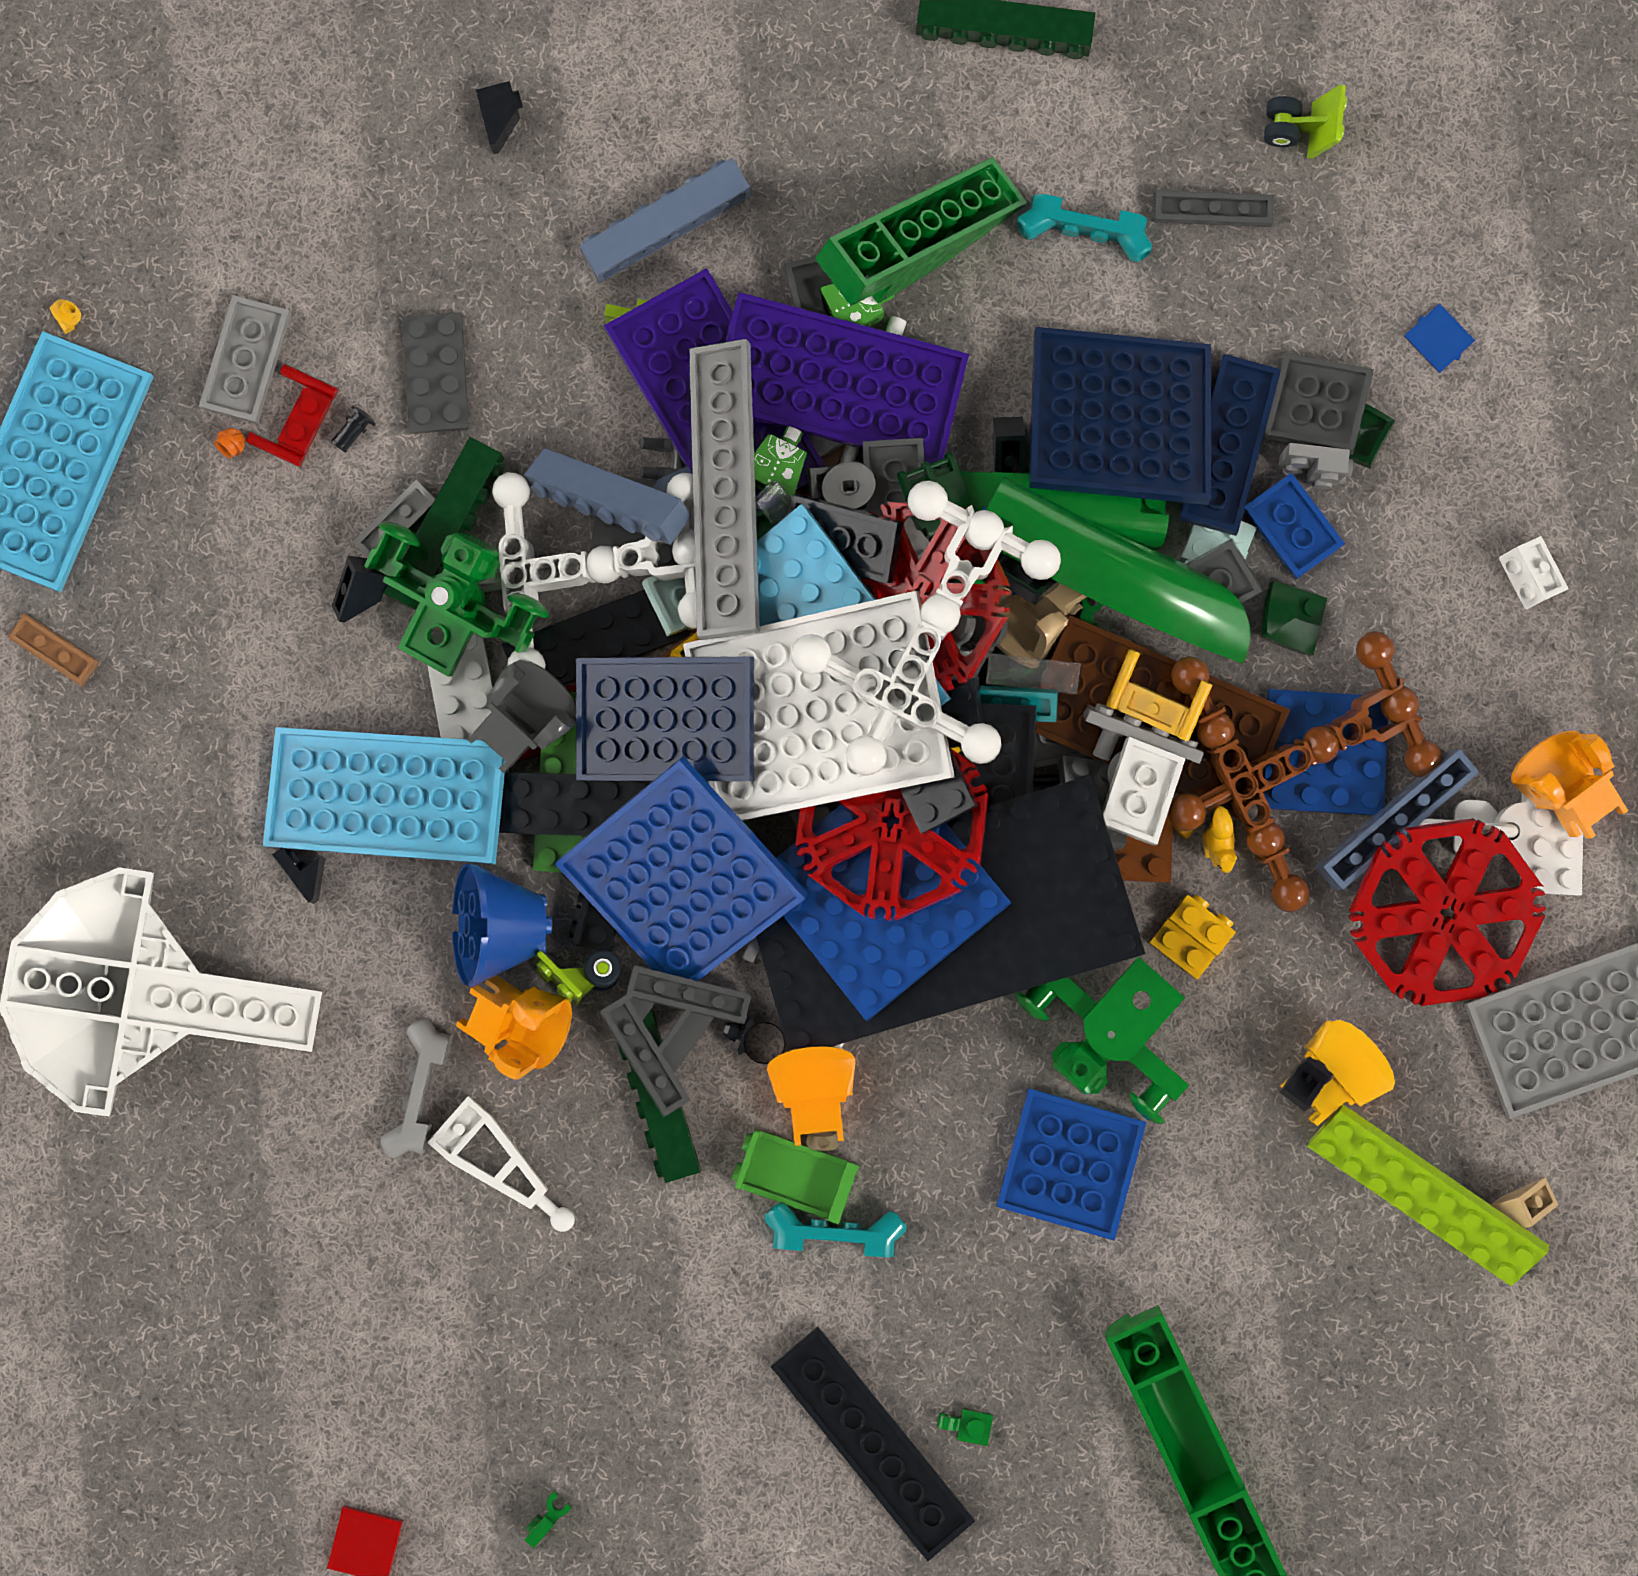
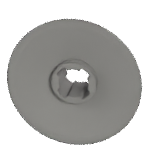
M844 462L836 465L826 474L822 483V493L827 502L857 509L867 503L872 497L876 486L875 477L872 471L861 463ZM846 488H855L853 491H845Z

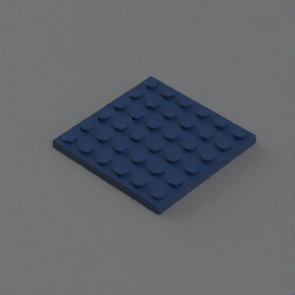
M1035 327L1033 340L1029 488L1209 505L1211 501V344Z

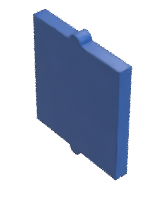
M1440 303L1425 317H1420L1418 319L1419 323L1404 336L1439 373L1452 361L1459 360L1461 358L1460 354L1475 341Z

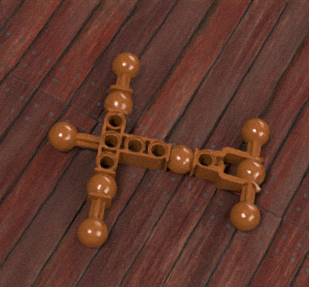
M1372 631L1366 633L1359 639L1356 646L1357 659L1368 669H1374L1382 688H1377L1354 699L1351 703V710L1336 718L1331 724L1310 728L1303 735L1302 739L1294 740L1295 744L1283 745L1249 762L1245 752L1237 746L1239 741L1234 738L1235 729L1233 721L1228 715L1223 713L1226 711L1224 707L1214 706L1209 695L1196 723L1197 738L1203 746L1207 747V752L1211 753V763L1222 785L1200 796L1193 793L1177 795L1170 804L1168 811L1169 820L1174 827L1181 831L1195 830L1204 822L1206 812L1229 801L1236 817L1244 824L1242 828L1243 831L1247 832L1248 848L1257 856L1255 857L1257 862L1267 863L1275 880L1271 890L1272 901L1282 911L1294 912L1302 909L1307 904L1310 893L1304 879L1298 875L1291 874L1283 857L1284 854L1290 852V849L1284 846V832L1275 823L1274 817H1271V810L1263 794L1264 791L1304 772L1309 766L1330 762L1338 754L1339 750H1346L1347 745L1354 746L1366 740L1384 742L1402 732L1409 747L1404 757L1405 765L1413 775L1424 777L1444 760L1442 750L1437 744L1424 738L1418 724L1423 717L1416 715L1419 709L1418 697L1411 689L1404 686L1406 678L1397 677L1391 664L1395 653L1394 643L1382 632ZM1192 656L1181 658L1175 663L1171 672L1172 684L1179 692L1189 695L1192 701L1201 680L1208 682L1210 678L1209 669L1201 659ZM1381 700V712L1392 723L1376 730L1371 726L1372 719L1368 717V708ZM1349 724L1351 734L1345 739L1342 731L1344 726ZM1231 750L1233 760L1226 766L1223 762V755L1226 751ZM1296 750L1299 758L1297 763L1292 766L1289 762V756ZM1270 764L1272 774L1268 779H1265L1262 771L1264 766ZM1243 777L1246 785L1244 790L1238 793L1235 787L1236 782L1239 778ZM1252 805H1256L1258 814L1254 819L1250 820L1248 810Z

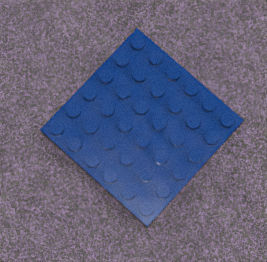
M684 756L567 851L555 863L652 970L695 981L708 974L802 902L808 895L802 886Z
M841 804L812 829L815 835L820 836L859 817ZM892 809L890 817L884 818L883 822L888 825L891 833L893 825L899 824L900 819L895 817ZM947 823L932 830L957 849L966 848ZM899 830L898 839H900L901 830ZM796 842L776 858L808 893L802 902L783 915L784 918L866 1021L870 1020L1011 904L1010 900L983 867L969 859L968 862L976 867L977 873L975 874L969 869L962 871L961 879L968 883L966 887L958 884L956 880L952 882L955 887L962 890L961 892L897 921L894 920L896 915L895 908H892L893 918L891 921L885 920L886 910L884 908H879L876 911L875 919H870L868 915L870 905L867 907L865 918L807 875L815 872L818 867L811 872L804 870L803 866L812 861V856L807 854L799 857L797 854L799 849L795 848ZM872 848L842 861L832 868V877L855 895H863L867 892ZM905 850L900 885L901 897L905 900H912L936 889L941 882L939 874Z

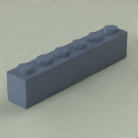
M733 158L727 161L720 160L710 167V171L701 176L697 174L685 181L684 186L677 190H667L659 197L658 201L651 205H641L634 211L632 216L625 220L623 218L615 220L608 226L609 229L600 234L593 233L583 240V244L580 245L581 253L598 282L601 283L751 196L750 186Z
M544 448L524 474L531 485V491L536 496L553 499L563 507L571 506L587 516L592 514L607 524H618L630 533L636 531L654 542L659 540L671 545L691 518L681 498Z
M1460 749L1446 752L1443 755L1444 760L1439 766L1426 776L1417 777L1376 815H1373L1314 866L1333 890H1344L1368 869L1378 846L1382 848L1384 854L1388 852L1383 847L1382 842L1386 840L1394 847L1400 841L1396 835L1397 831L1406 836L1408 833L1403 828L1418 826L1479 773Z

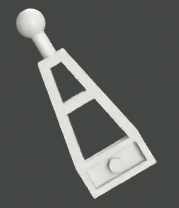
M468 1096L427 1142L453 1165L526 1207L532 1209L536 1204L550 1216L551 1225L555 1230L565 1232L574 1225L575 1217L573 1212L566 1207L558 1208L544 1195L548 1190L494 1117L472 1097ZM484 1124H486L511 1157L496 1176L491 1175L458 1155ZM516 1166L520 1168L536 1189L530 1197L503 1182Z

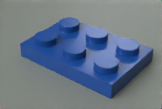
M1292 473L1245 506L1244 513L1253 525L1257 527L1259 533L1295 580L1345 545L1344 541Z

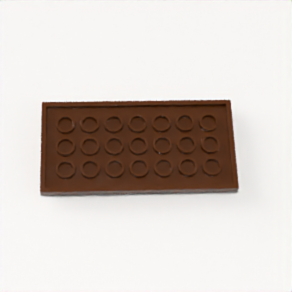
M1068 615L1067 619L1069 621L1057 640L1037 687L1038 689L1058 690L1057 721H1036V734L1110 764L1113 757L1122 750L1125 739L1128 737L1124 735L1122 737L1119 736L1109 761L1093 755L1103 729L1084 719L1083 713L1087 704L1096 707L1097 703L1106 706L1129 649L1138 651L1140 656L1129 682H1134L1190 708L1192 703L1190 696L1179 692L1172 684L1171 672L1173 666L1178 661ZM1210 675L1208 682L1213 685L1209 696L1214 706L1224 707L1226 711L1223 713L1228 715L1233 721L1235 729L1234 738L1238 739L1239 743L1237 746L1245 752L1248 761L1251 762L1273 751L1290 709ZM1113 709V714L1124 718L1125 713ZM1143 721L1141 723V725H1144L1146 727H1153L1152 725H1149ZM1197 724L1191 738L1198 741L1197 746H1200L1204 754L1200 764L1185 759L1175 789L1177 794L1193 793L1200 796L1222 785L1211 763V753L1207 752V747L1203 746L1197 738ZM1231 750L1226 751L1223 755V762L1227 766L1233 760ZM1243 777L1239 778L1236 782L1235 787L1238 793L1242 792L1246 785ZM1229 801L1220 805L1228 810L1230 816L1238 819Z

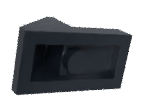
M280 848L272 854L307 902L316 903L320 896L325 858L318 857L302 869L301 866L305 863L294 849L290 852L286 848Z

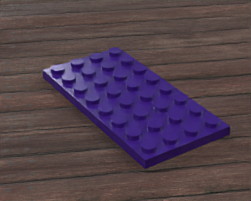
M707 268L604 325V330L685 466H688L692 474L689 349L725 343L733 314L732 309ZM753 420L754 453L768 434L781 439L785 428ZM804 433L797 447L804 450L807 454L795 492L807 486L806 469L826 467L807 434ZM755 487L756 512L777 503L779 498Z
M738 292L725 342L747 339L750 343L753 420L785 429L787 426H791L804 434L863 449V441L923 438L924 462L933 463L944 458L969 357L968 353Z

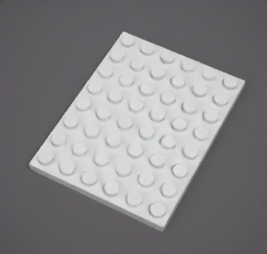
M912 591L760 626L759 633L698 640L683 644L685 657H754V781H709V785L742 821L954 778L947 736L932 728H917L899 718L896 719L883 744L887 754L883 768L874 775L868 776L854 772L847 763L846 752L848 746L857 737L867 735L880 708L858 697L852 686L823 671L811 675L800 672L795 668L791 660V650L796 640L804 635L814 634L821 636L827 641L832 655L861 670L871 668L891 678L912 636L920 629L918 625L921 621L920 611L922 604L919 591ZM928 635L919 636L917 638L919 648L925 651L930 650ZM910 662L902 667L905 677L915 679L919 676L920 672L916 664ZM932 662L917 692L936 702L939 710L942 712ZM864 676L859 680V686L864 692H872L877 687L875 679L871 676ZM891 691L887 696V700L891 706L901 707L904 705L905 697L900 691ZM922 705L917 707L916 716L922 722H929L933 718V712L928 706Z

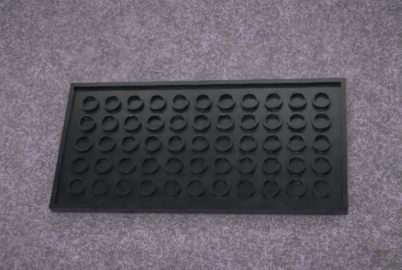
M1084 776L987 806L981 866L1010 900L1011 904L868 1021L862 1017L784 916L758 934L756 939L788 1051L813 1046L833 1047L1145 955L1146 952L1092 776ZM972 811L947 822V825L965 847L970 843Z

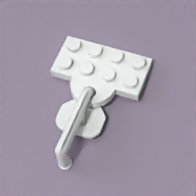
M1523 793L1521 803L1510 804L1502 809L1500 813L1487 801L1464 800L1456 805L1453 812V820L1425 819L1418 825L1474 818L1485 823L1482 829L1483 835L1489 833L1493 825L1499 831L1501 829L1508 838H1512L1510 841L1544 886H1537L1535 888H1540L1545 894L1582 895L1583 833L1581 832V835L1578 837H1569L1552 809L1536 808ZM1453 836V850L1455 854L1462 842L1460 836Z

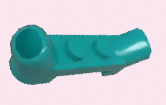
M1036 194L1032 198L1031 209L1019 216L1017 220V227L1026 240L1030 241L1047 230L1054 228L1062 230V234L1070 237H1077L1079 234L1090 236L1092 241L1098 243H1106L1108 240L1118 242L1130 262L1134 263L1143 260L1152 252L1153 245L1145 234L1148 219L1143 215L1121 210L1117 221L1061 209L1062 197Z
M783 1202L777 1203L764 1215L765 1223L774 1232L772 1247L783 1250L803 1251L804 1239L864 1243V1256L894 1257L895 1241L907 1232V1225L895 1211H888L868 1229L860 1228L859 1222L842 1221L841 1227L829 1226V1221L823 1219H811V1224H802Z

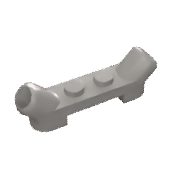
M426 1018L415 1022L406 1031L408 1038L419 1054L417 1065H412L409 1075V1082L413 1083L410 1095H405L402 1104V1112L406 1113L404 1122L382 1135L380 1144L387 1156L393 1159L399 1158L408 1151L419 1154L425 1153L432 1124L421 1122L431 1075L434 1063L446 1065L450 1052L452 1035L437 1032L430 1019Z

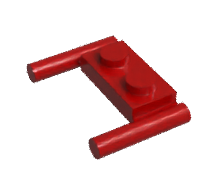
M284 364L280 375L302 384L306 388L303 387L277 439L279 441L278 444L253 432L248 434L246 443L300 467L339 389Z

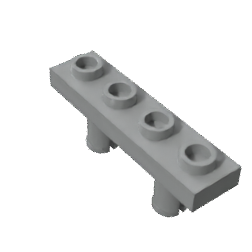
M1097 703L1096 707L1087 704L1083 713L1084 719L1103 729L1093 755L1109 761L1119 736L1122 737L1124 735L1200 764L1204 752L1200 746H1197V740L1191 737L1189 741L1178 739L1154 726L1149 728L1141 725V720L1125 714L1124 718L1113 714L1114 710L1103 704Z

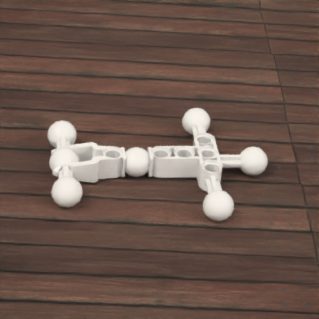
M507 472L500 475L493 483L492 489L496 503L504 508L506 534L500 539L498 546L500 572L496 573L494 578L479 582V585L484 593L502 590L503 607L506 614H508L513 603L507 599V596L513 593L525 594L538 600V592L580 586L588 582L610 583L617 580L619 576L627 578L628 574L633 576L652 575L662 582L685 578L686 594L679 602L678 614L685 626L697 629L693 474L680 473L675 475L667 485L666 493L681 498L691 518L673 541L672 554L678 565L658 567L660 559L658 552L660 545L666 543L659 540L658 542L651 541L646 536L643 540L627 543L621 547L598 546L592 549L590 553L582 551L581 555L565 553L535 558L533 545L524 538L522 507L529 500L530 496L528 482L518 473ZM520 543L519 552L512 555L513 547ZM634 554H638L637 562L629 566V558ZM580 563L579 572L571 575L572 567ZM551 567L550 577L543 580L544 571ZM523 572L521 582L515 584L516 575ZM533 638L526 652L517 653L514 651L508 658V665L523 659L531 661L544 669L546 666L543 656L538 650L534 649Z
M921 481L914 485L908 496L909 509L918 519L930 521L940 517L957 526L958 529L944 554L948 566L941 581L940 589H937L936 593L922 604L920 611L921 621L918 625L920 629L912 636L892 677L890 678L871 668L861 670L832 655L827 641L818 635L809 634L798 638L791 650V660L795 668L800 672L811 675L823 671L852 686L858 697L880 708L867 735L854 739L849 744L846 752L847 763L850 768L857 774L864 776L874 775L885 765L887 754L883 744L897 718L920 729L932 728L961 743V749L965 757L972 762L982 764L996 758L1001 749V737L996 729L984 723L974 724L970 727L941 712L936 702L917 692V689L940 647L941 640L959 624L962 600L977 579L982 580L988 576L1001 550L1020 559L1025 573L1037 580H1044L1054 576L1061 564L1060 553L1051 542L1034 540L1028 543L1013 535V526L1004 528L1001 518L994 512L988 510L974 512L972 505L963 509L948 501L944 488L933 481ZM964 534L968 543L974 548L980 550L992 549L982 568L973 567L971 562L968 560L962 561L955 555V551ZM950 579L960 580L963 584V592L959 594L951 593L947 589V581ZM925 634L934 640L933 649L927 651L919 648L917 644V638ZM910 662L916 664L919 668V676L915 679L905 677L902 672L904 664ZM864 676H871L875 679L877 687L872 692H864L859 686V680ZM891 691H900L905 697L904 705L901 707L891 706L887 700L888 694ZM925 705L931 708L933 712L932 720L929 722L920 721L916 716L917 707Z

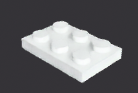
M1126 738L1102 808L1107 828L1150 845H1157L1185 758L1137 739Z

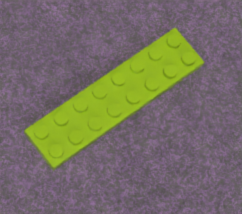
M1344 1104L1312 1136L1307 1145L1308 1148L1510 1286L1515 1284L1548 1253L1549 1244Z

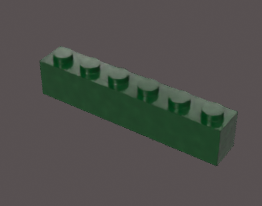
M920 0L916 35H921L923 39L928 41L946 38L950 39L952 43L959 45L966 44L969 41L977 42L984 48H995L996 45L1008 46V49L1014 52L1032 49L1045 56L1053 55L1056 52L1066 54L1071 59H1081L1083 56L1089 57L1096 12L1002 0Z
M472 437L468 438L416 533L420 540V547L410 545L402 560L431 576L443 572V554L440 549L448 535H453L457 532L464 533L466 530L471 531L477 520L476 510L480 504L483 506L486 504L491 495L489 487L493 479H497L502 475L506 464L503 463L504 457L501 452ZM390 585L387 586L384 592L390 599L413 611H416L420 603Z
M651 1008L643 1019V1023L657 1046H659L662 1038L653 1008ZM618 1044V1048H619V1051H620V1055H621V1057H622V1060H623V1061L628 1060L627 1057L625 1056L624 1052L622 1051L621 1047H620L619 1044ZM629 1062L631 1072L627 1073V1078L631 1090L637 1089L640 1101L636 1102L640 1119L646 1118L649 1130L644 1131L649 1149L655 1148L658 1159L654 1160L653 1163L657 1177H663L665 1183L700 1173L702 1171L683 1107L681 1106L663 1117Z

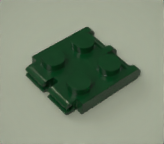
M952 452L945 454L943 459L933 463L927 461L921 463V467L909 472L903 470L897 473L906 503H908L909 492L914 485L921 481H933L944 488L948 501L964 509L972 505ZM947 464V467L939 469L934 472L932 470L934 468ZM921 473L924 475L911 481L908 479ZM911 516L916 529H922L926 538L932 537L941 523L938 518L925 521L918 519L916 516Z

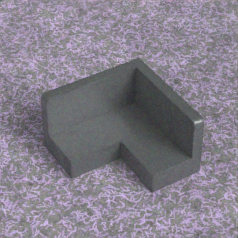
M816 256L784 263L785 276L793 307L826 315L820 288L834 283L815 260Z

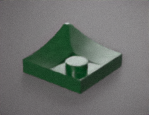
M1366 404L1354 453L1349 455V459H1353L1354 463L1371 469L1395 424V420Z
M1275 581L1269 582L1263 611L1262 638L1300 654L1314 655L1327 598Z

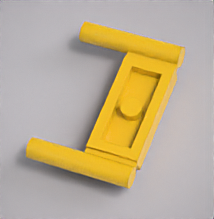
M1129 649L1106 706L1175 735L1182 740L1189 741L1213 684L1201 680L1190 708H1188V706L1134 682H1129L1140 656L1138 651Z

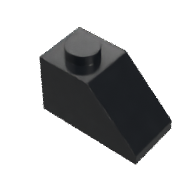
M510 81L476 90L493 154L501 151L520 120L518 109L523 108L519 90L513 91Z
M1023 416L993 418L994 472L1025 474L1026 434Z
M347 557L332 603V608L339 622H347L382 600L384 591L388 584L383 582L384 577L387 575L377 569L365 568L364 565L367 558Z

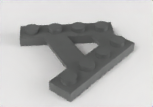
M633 965L625 996L599 1013L661 1115L665 1117L690 1101L689 1096L674 1074L713 1018L744 1025L751 994ZM654 1004L683 1010V1013L661 1044L657 1046L643 1023V1019Z

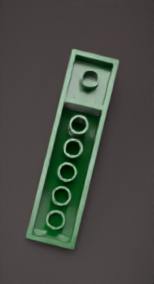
M991 157L830 237L815 257V260L850 306L870 296L879 304L958 255L1023 208L1028 202L995 159Z

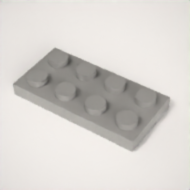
M232 295L199 403L201 409L254 424L259 423L292 314L289 310Z

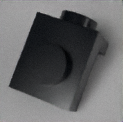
M1308 1057L1296 1066L1280 1093L1301 1110L1306 1111L1310 1108L1323 1086L1331 1081L1334 1074L1321 1061Z

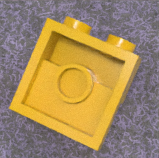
M1197 894L1193 897L1185 895L1149 941L1150 945L1195 980L1200 978L1213 959L1220 954L1236 933L1231 928L1234 923L1221 913H1218L1217 916L1207 910L1209 903Z

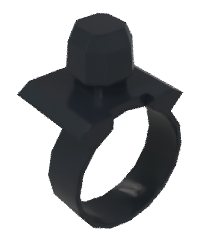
M751 1018L747 1022L745 1029L741 1028V1025L737 1023H726L723 1035L731 1041L735 1042L736 1039L740 1041L738 1047L739 1055L746 1052L749 1058L756 1063L769 1064V1062H758L753 1059L747 1052L745 1045L746 1036L749 1031L756 1025L763 1023L771 1024L779 1029L784 1039L782 1053L785 1051L786 1041L784 1034L773 1023L761 1022L756 1024L754 1018Z

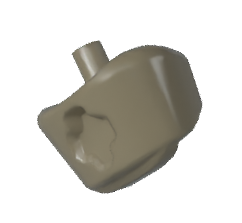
M837 1131L808 1134L806 1140L807 1147L821 1152L837 1149L839 1145Z

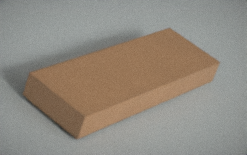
M26 613L22 615L7 637L82 687L100 663Z

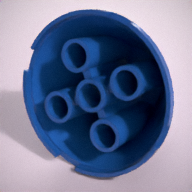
M464 864L461 867L455 884L452 914L458 913L459 934L452 931V944L457 973L463 985L476 986L535 957L540 950L545 954L546 934H551L552 918L551 916H546L545 911L547 904L545 894L533 892L476 864Z

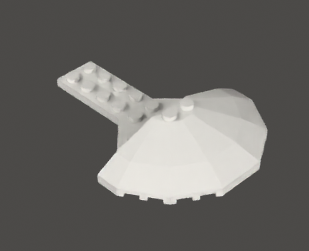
M119 867L57 891L47 904L31 919L27 926L11 941L0 1000V1013L4 1018L12 1043L15 1045L20 1057L22 1067L28 1074L36 1078L46 1089L59 1097L74 1112L110 1117L118 1083L188 1034L312 1052L322 991L200 973L150 905L154 873Z

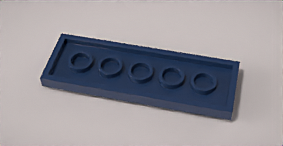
M1223 354L1211 396V501L1209 505L1183 503L1178 520L1234 536L1238 534L1281 369Z

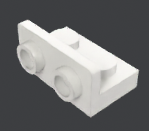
M1542 536L1524 543L1499 557L1525 609H1529L1569 589Z

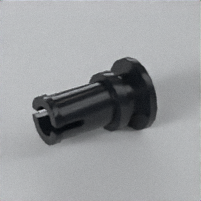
M354 405L351 406V409L355 411L354 414L346 417L347 422L331 440L334 445L345 453L361 433L365 434L368 424L376 425L369 414Z

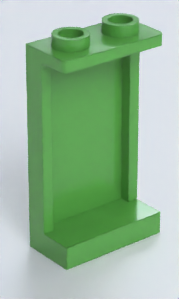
M754 1129L753 1135L746 1134L741 1150L747 1153L743 1164L736 1163L731 1178L737 1181L734 1188L742 1189L777 1202H783L788 1206L823 1217L827 1221L839 1225L859 1167L858 1164L819 1150H811L804 1145L795 1146L793 1141L758 1129Z

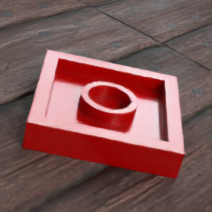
M344 1505L327 1569L354 1576H390L404 1520Z

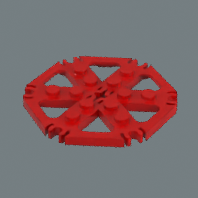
M887 502L889 505L882 504L880 506L883 517L903 522L894 582L886 584L872 579L861 580L866 586H873L879 599L912 591H920L921 604H923L936 593L937 589H940L941 581L948 566L944 554L958 527L939 517L938 519L941 523L918 560L904 528L906 519L915 515L909 509L908 503ZM965 534L955 551V555L959 558L965 547L969 544ZM979 549L984 562H986L992 549ZM998 558L989 573L987 582L984 584H973L962 600L963 603L960 607V615L981 616L986 621V629L971 654L967 656L962 655L952 633L949 632L941 640L940 647L932 661L935 677L945 691L954 689L951 678L954 675L959 683H966L967 679H972L1008 617L996 616L997 613H1007L1010 609L999 605V598L1002 595H1010V591L998 589V586H1010ZM946 583L947 589L951 593L959 594L963 592L962 583ZM928 635L931 650L934 647V640Z
M951 749L978 804V807L972 809L970 843L966 848L957 849L932 830L921 834L900 789L838 801L859 818L820 836L815 835L812 829L815 806L801 808L795 848L799 849L797 851L799 857L807 854L812 856V861L803 866L806 872H811L818 867L815 872L807 875L865 918L868 905H870L868 909L870 919H875L876 911L879 908H884L886 910L885 920L891 921L893 918L892 908H895L896 915L894 920L897 921L961 892L962 890L955 887L952 882L956 880L958 884L966 887L968 883L961 879L962 871L969 869L973 873H977L976 867L969 863L968 860L971 859L981 866L988 793L975 797V795H980L987 790L984 784L978 787L971 786L972 779L980 776L978 770H971L965 775V772L976 766ZM893 809L895 817L900 819L899 824L893 825L890 833L888 825L883 821L884 818L890 817ZM899 830H901L900 839H898ZM872 848L867 892L863 895H855L832 877V868L836 864ZM905 850L938 873L941 879L940 885L936 889L912 900H905L900 895Z
M1474 818L1403 828L1407 831L1409 839L1403 833L1397 831L1396 835L1399 837L1400 842L1396 847H1392L1386 840L1382 842L1383 847L1389 852L1388 855H1385L1382 848L1378 846L1349 908V911L1352 913L1349 915V919L1352 922L1361 921L1360 928L1350 930V934L1358 938L1352 939L1394 996L1396 992V995L1403 999L1405 993L1412 990L1413 994L1410 1001L1415 1005L1419 1003L1420 1006L1477 999L1489 995L1485 990V985L1491 992L1497 993L1498 990L1495 988L1494 982L1498 978H1502L1507 984H1510L1511 979L1505 973L1506 970H1509L1511 976L1516 978L1546 916L1542 913L1546 910V907L1543 904L1534 905L1533 900L1537 896L1545 895V892L1540 888H1535L1537 886H1544L1501 829L1499 831L1497 827L1492 825L1489 833L1483 835L1482 829L1485 823ZM1460 836L1462 838L1461 845L1443 881L1423 854L1422 845L1429 839ZM1496 854H1504L1521 878L1519 886L1476 892L1492 857ZM1388 869H1395L1418 899L1416 901L1373 906L1372 896L1383 873ZM1451 906L1450 909L1454 912L1453 916H1447L1443 920L1444 916L1440 913L1442 908L1448 909ZM1521 920L1524 923L1523 933L1512 955L1508 958L1499 957L1476 926ZM1419 933L1401 972H1392L1376 951L1377 942L1382 938ZM1450 945H1452L1474 975V981L1468 987L1437 990L1434 988L1433 982Z

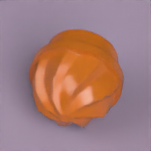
M227 428L217 434L218 438L214 441V445L222 455L232 459L235 455L239 456L245 446V437L240 430Z

